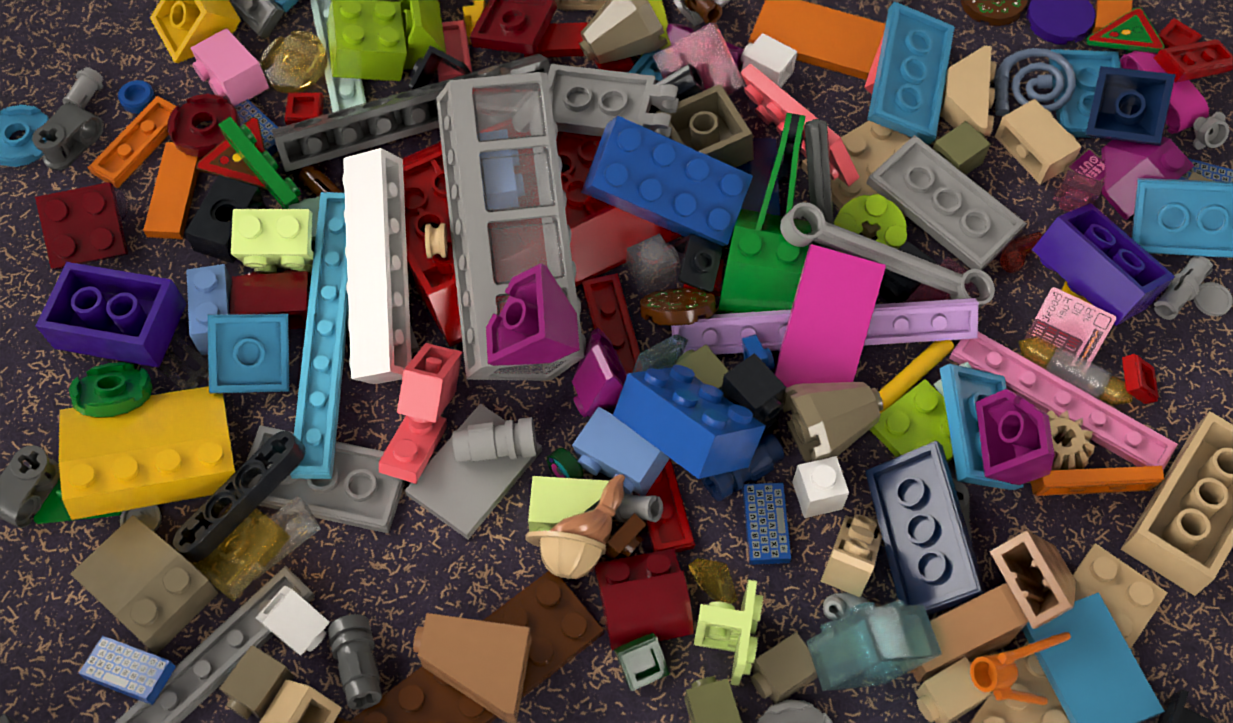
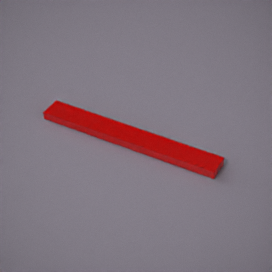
M618 273L582 280V289L593 329L599 328L613 343L627 375L628 373L645 371ZM669 459L646 496L655 495L660 497L663 503V513L657 522L645 520L653 552L674 548L677 553L694 549L695 547L671 459Z

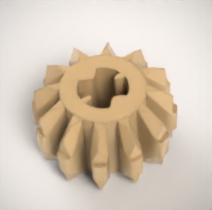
M1050 410L1046 414L1049 415L1055 454L1051 471L1084 469L1089 463V458L1094 453L1095 446L1089 442L1093 431L1081 429L1083 418L1075 422L1070 420L1068 410L1062 412L1059 417Z

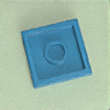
M288 314L207 315L209 393L289 391Z

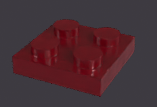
M488 0L469 36L472 47L534 55L558 8L556 0Z
M107 182L35 197L51 269L64 268L66 262L86 264L128 255L112 183Z

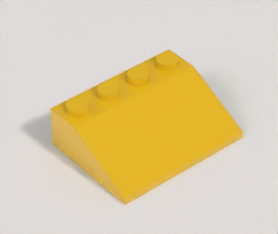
M209 386L151 395L142 406L128 413L113 417H91L82 415L74 408L61 409L59 415V472L62 501L71 520L213 495L236 472L223 393H209Z

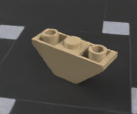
M983 46L948 68L940 116L953 128L967 121L976 131L981 132L984 136L991 135L994 116L988 115L989 109L993 106L995 88H990V82L993 81L996 71V61H991L992 46Z
M859 514L854 515V518L845 515L821 582L861 597L874 569L882 538L876 521Z

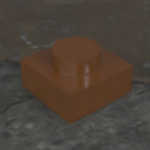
M634 513L606 543L605 555L611 560H614L621 552L628 557L644 540L638 533L644 528L646 523Z

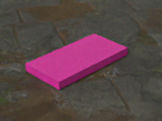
M809 245L774 370L775 376L786 388L802 383L854 382L886 265L817 245Z

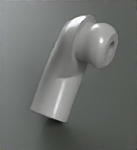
M848 592L829 595L823 603V612L827 618L834 621L857 618L872 631L886 617L885 614L863 596L858 597Z

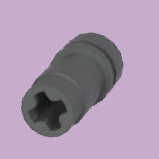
M360 614L340 617L334 620L327 629L333 657L339 662L338 670L343 692L346 695L349 708L355 710L370 708L382 699L379 685L380 677L375 656L372 654L375 645L370 622L366 616Z

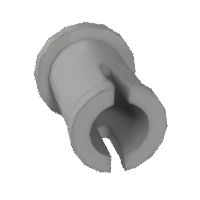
M88 67L84 68L83 71L77 72L76 82L62 100L64 104L70 102L85 109L96 90L101 91L103 77L97 71Z
M624 492L622 503L615 511L616 514L613 518H616L619 522L626 523L635 513L642 520L657 522L663 513V503L661 498L655 495L638 496Z

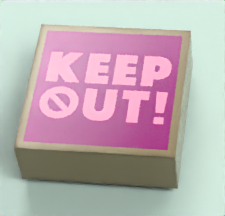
M1088 148L1065 168L1063 174L1091 195L1102 185V180L1105 178V162H1101V157Z

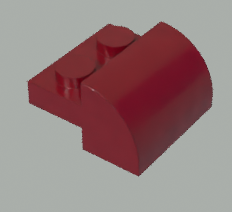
M674 548L596 564L594 567L611 650L651 633L657 636L658 641L694 634L688 588L684 572L680 570Z

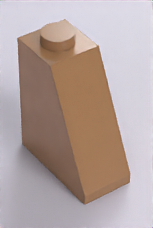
M1026 530L990 551L1033 629L1074 608L1076 580L1055 545Z
M1005 583L907 632L899 643L898 657L903 669L908 674L913 673L917 682L920 683L964 657L970 662L978 657L1008 646L1029 621L1010 587Z
M426 613L424 627H417L413 642V652L418 653L423 668L505 722L517 723L531 646L530 628Z

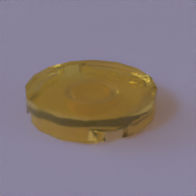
M293 31L291 36L284 38L281 35L266 47L260 59V66L268 85L276 91L282 93L303 91L314 85L323 75L328 64V53L320 39L311 32Z

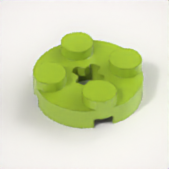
M880 194L862 195L848 201L840 209L834 221V225L857 234L863 231L862 224L868 222L870 226L877 225L879 230L876 232V237L878 239L875 241L895 249H899L907 239V224L903 213L896 204Z

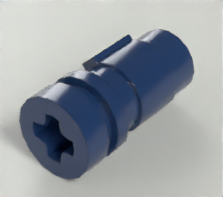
M768 432L761 436L748 468L701 478L711 496L717 501H722L732 495L733 492L742 489L744 482L748 480L756 481L773 471L774 465L784 459V451L777 438Z

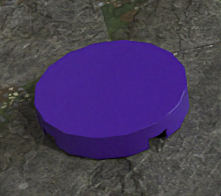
M1031 0L1026 12L1027 20L1029 19L1030 28L1034 34L1043 40L1055 44H1067L1068 41H1081L1089 34L1094 23L1095 12L1089 0Z

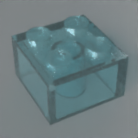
M903 601L891 602L882 607H875L873 602L856 605L849 609L850 616L845 619H837L825 623L820 627L821 633L806 641L823 691L881 686L942 655L924 605L905 606Z

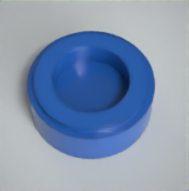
M142 80L130 81L123 85L118 92V100L122 108L133 114L141 113L155 98L151 85Z

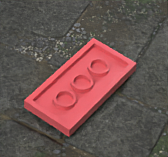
M751 63L740 72L747 85L744 88L745 93L758 105L755 109L756 113L766 124L769 125L773 122L780 135L784 128L787 112L806 116L804 125L808 121L818 119ZM827 126L831 179L835 181L839 178L849 187L859 178V175L841 137ZM803 127L802 134L804 136L801 153L806 157L805 130Z

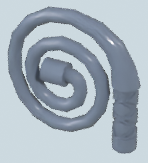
M1040 48L1017 51L1005 58L998 67L993 80L996 116L1009 114V73L1012 66L1017 62L1032 56L1047 57L1056 61L1065 69L1068 87L1064 96L1055 103L1042 105L1050 112L1061 109L1072 97L1076 87L1075 73L1072 65L1061 54L1049 49ZM1042 62L1032 63L1023 67L1012 80L1011 88L1014 98L1021 106L1029 102L1020 92V81L1026 74L1037 70L1047 71L1051 74L1037 75V78L1030 79L1026 83L1028 97L1036 99L1038 102H1049L1057 98L1064 89L1065 79L1062 72L1055 66ZM1052 75L1055 77L1056 87L1052 92L1038 94L1034 91V86H1037V89L1052 88Z

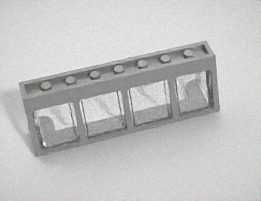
M535 72L449 80L436 100L466 380H553L585 357L586 339L581 333L579 318L581 302L576 295V265L571 257V229L567 225L565 212L567 196L562 189V160L558 155L556 144L558 129L556 122L553 121V92L549 88L547 73ZM540 263L546 265L577 313L580 350L552 363L489 365L487 361L486 326L493 313L500 315L510 295L505 293L512 277Z

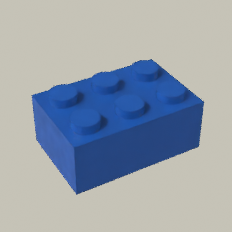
M673 365L670 368L663 369L649 368L646 371L628 373L613 416L698 479L749 467L766 427L753 417V413L749 409L732 403L723 397V392L720 389L703 383L694 377L695 373L691 369L682 365Z

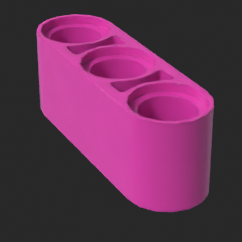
M1134 51L1123 55L1120 59L1122 69L1166 73L1153 59L1157 53ZM1190 80L1174 82L1165 122L1169 127L1167 130L1171 134L1193 127L1195 120L1199 117L1207 118L1209 116V107L1205 98Z

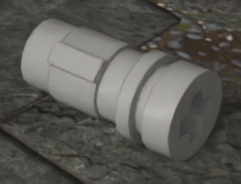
M533 417L518 419V423H514V420H506L505 425L497 426L493 422L468 425V429L453 431V449L456 462L484 461L509 456L510 460L518 459L520 454H522L523 458L536 457L537 441Z

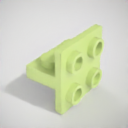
M748 580L741 611L735 610L733 605L725 602H711L709 605H700L694 645L735 652L730 685L739 686L742 675H750L752 663L754 664L758 637L750 636V633L756 634L757 623L761 617L763 596L756 595L757 581Z

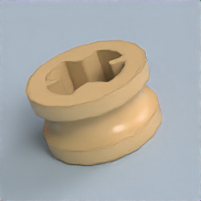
M441 223L438 228H433L431 224L425 225V248L428 259L433 258L435 254H440L442 258H447L448 243L445 223Z

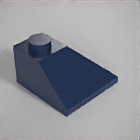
M1100 66L1086 136L1160 146L1175 74Z

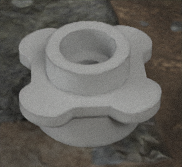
M1215 112L1213 116L1207 118L1199 117L1195 120L1193 124L1196 135L1193 141L1194 148L1198 150L1206 146L1217 148L1226 141L1229 135V126L1224 122L1226 119L1224 113Z

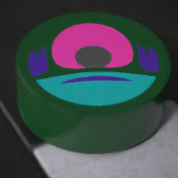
M559 447L546 457L547 465L556 477L583 479V469L580 463L567 449Z

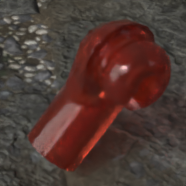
M1035 232L1016 238L1003 249L1000 257L1002 268L1009 273L1020 271L1024 266L1026 255L1034 252L1032 248L1040 240L1042 234Z

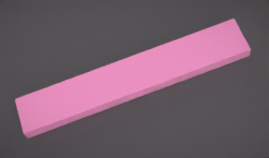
M978 332L977 339H961L949 359L959 365L968 362L972 369L1004 376L1008 390L1013 391L1044 413L1052 410L1059 417L1062 412L1068 410L1070 420L1075 422L1083 418L1081 429L1093 431L1092 441L1137 467L1162 466L1164 471L1178 445Z

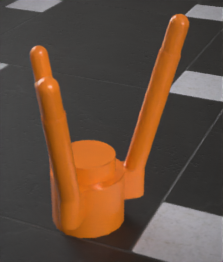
M1063 632L1015 650L978 657L970 664L972 682L982 692L993 691L994 697L998 701L1011 699L1046 705L1048 704V698L1045 696L1011 689V686L1018 677V668L1014 661L1068 641L1071 638V634Z

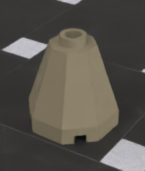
M607 0L580 33L583 41L579 43V46L589 61L595 59L597 63L603 64L657 51L668 43L666 38L660 36L664 34V30L648 0Z
M864 382L795 384L786 388L782 402L784 412L792 411V420L787 421V425L806 463L834 456L838 457L879 422L880 411L884 408L877 389H871Z

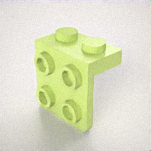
M233 209L231 254L243 262L244 266L254 268V272L262 274L277 273V269H291L300 272L308 271L309 275H312L314 252L311 250L312 212L309 209Z

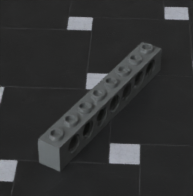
M541 54L498 65L499 68L505 67L512 75L544 72L548 76L550 69L549 59ZM481 70L272 129L285 172L439 128L437 96L449 80L480 77L478 73ZM521 84L524 86L516 85L519 95H521L530 84Z

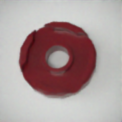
M213 94L195 95L186 99V104L181 107L177 105L172 110L167 121L168 133L176 148L187 155L204 157L225 140L219 124L228 117H231L240 127V118L235 107L229 104L228 100L224 97ZM203 121L212 122V124L207 128H196V126Z

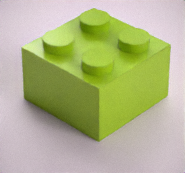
M331 0L327 32L332 77L401 81L407 49L400 2Z

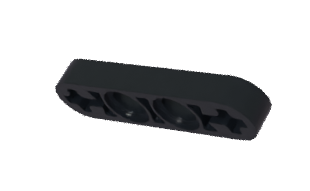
M289 431L278 432L269 438L178 529L173 538L174 549L190 562H199L209 556L301 463L305 456V446ZM262 474L257 484L248 488L251 480L257 475ZM232 503V506L230 510L227 512V514H225L221 518H218V515L221 512V510L228 504Z

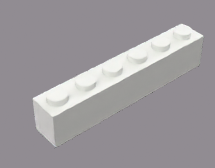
M379 148L343 158V185L345 188L344 220L346 223L345 255L348 273L346 290L349 302L348 330L350 333L349 366L351 369V379L370 384L401 380L405 367L412 360L403 159Z

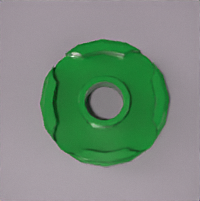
M117 362L90 368V370L86 371L87 376L79 380V377H76L69 387V394L73 408L82 415L113 417L128 413L142 406L150 398L153 388L147 370L142 367L141 370H136L134 364Z

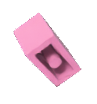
M227 28L191 47L196 58V62L192 64L203 82L209 80L208 83L214 94L224 97L232 106H236L269 89L259 62Z

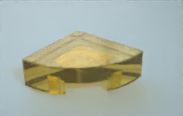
M697 558L688 565L698 585L713 600L733 604L738 600L726 563Z

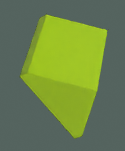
M399 0L407 49L403 70L413 69L416 61L420 57L425 56L430 45L446 53L439 2L437 0Z

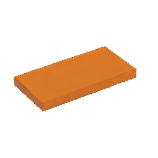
M765 0L749 38V43L754 44L763 33L796 50L797 61L867 80L884 35L886 24L803 0Z

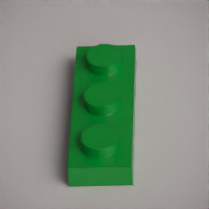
M231 117L221 122L219 127L227 142L283 209H289V205L299 203L297 197L301 195V192L289 177L283 180L276 172L279 166L267 150L260 153L255 147L254 143L257 140L245 124L239 127Z

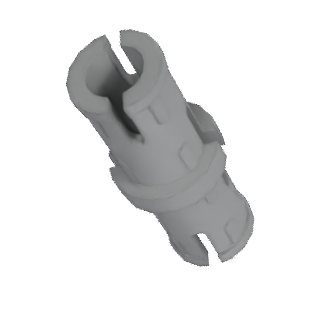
M1193 256L1186 267L1179 274L1174 275L1175 278L1168 285V289L1154 303L1155 312L1164 319H1174L1185 303L1193 300L1199 293L1200 284L1213 271L1211 269L1213 267L1211 261L1204 256Z

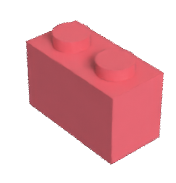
M425 343L403 371L397 413L409 416L415 422L436 423L455 395L463 352Z

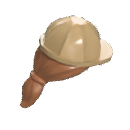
M623 474L614 476L607 483L596 509L565 518L550 531H530L526 534V541L539 547L541 559L545 567L552 574L566 579H579L589 574L599 562L601 555H605V545L609 541L612 530V517L615 516V511L621 505L624 496L623 484L625 476Z

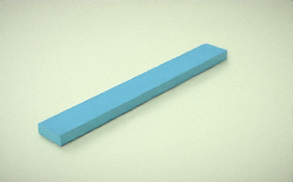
M321 192L294 428V435L305 446V456L301 463L290 473L292 478L332 479L349 313L346 290L348 273L345 255V193Z

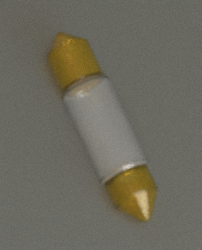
M1038 336L1019 341L1018 344L1023 357L1095 398H1099L1110 405L1126 404L1133 401V396L1126 392L1125 381L1113 376L1110 371L1061 346L1057 347Z

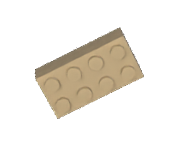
M1211 411L1189 435L1166 473L1164 480L1160 483L1121 548L1125 553L1194 596L1215 579L1233 547V424Z

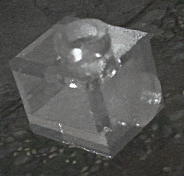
M660 234L627 248L626 271L642 297L676 284L677 265L680 264L679 256L675 248L671 244L667 245Z

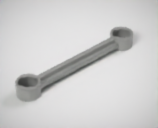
M803 202L795 205L781 220V233L785 240L794 246L805 247L814 241L845 254L884 264L887 270L949 293L952 300L970 299L971 297L966 292L964 283L969 284V282H972L979 291L980 297L976 298L979 302L978 308L990 302L994 296V283L986 272L980 269H970L960 274L825 221L821 210L811 203ZM802 216L806 218L811 224L812 232L808 233V235L801 233L796 228L793 219H801Z

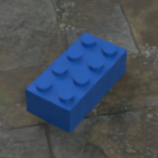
M617 115L605 127L581 193L684 237L693 234L725 246L729 243L753 175Z

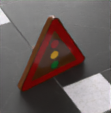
M251 117L244 124L255 136L257 142L254 145L262 153L265 151L260 122L258 118ZM226 139L196 163L197 169L201 172L215 176H224L267 190Z

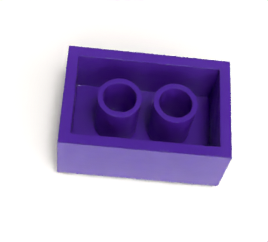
M1092 203L1058 216L1032 248L1040 257L1041 263L1067 281L1068 287L1075 294L1085 297L1093 306L1116 316L1115 326L1147 309L1175 278L1170 271Z
M66 262L35 327L51 346L57 350L159 368L187 303L172 279Z

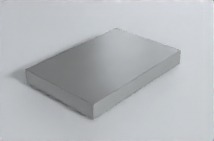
M480 403L457 430L468 429V425L493 422L495 426L505 425L506 421ZM452 435L426 465L416 484L411 483L405 489V493L413 501L468 540L537 456L523 458L522 454H520L518 459L510 460L509 456H504L492 460L456 462ZM537 443L538 456L542 452V445Z

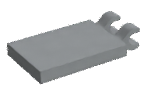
M551 64L548 73L549 88L553 92L552 114L558 131L602 137L607 123L618 115L670 138L672 127H669L671 115L667 113H676L679 103V99L676 98L677 86L671 84L656 85V78L652 75ZM651 105H654L666 113L654 114L649 113Z

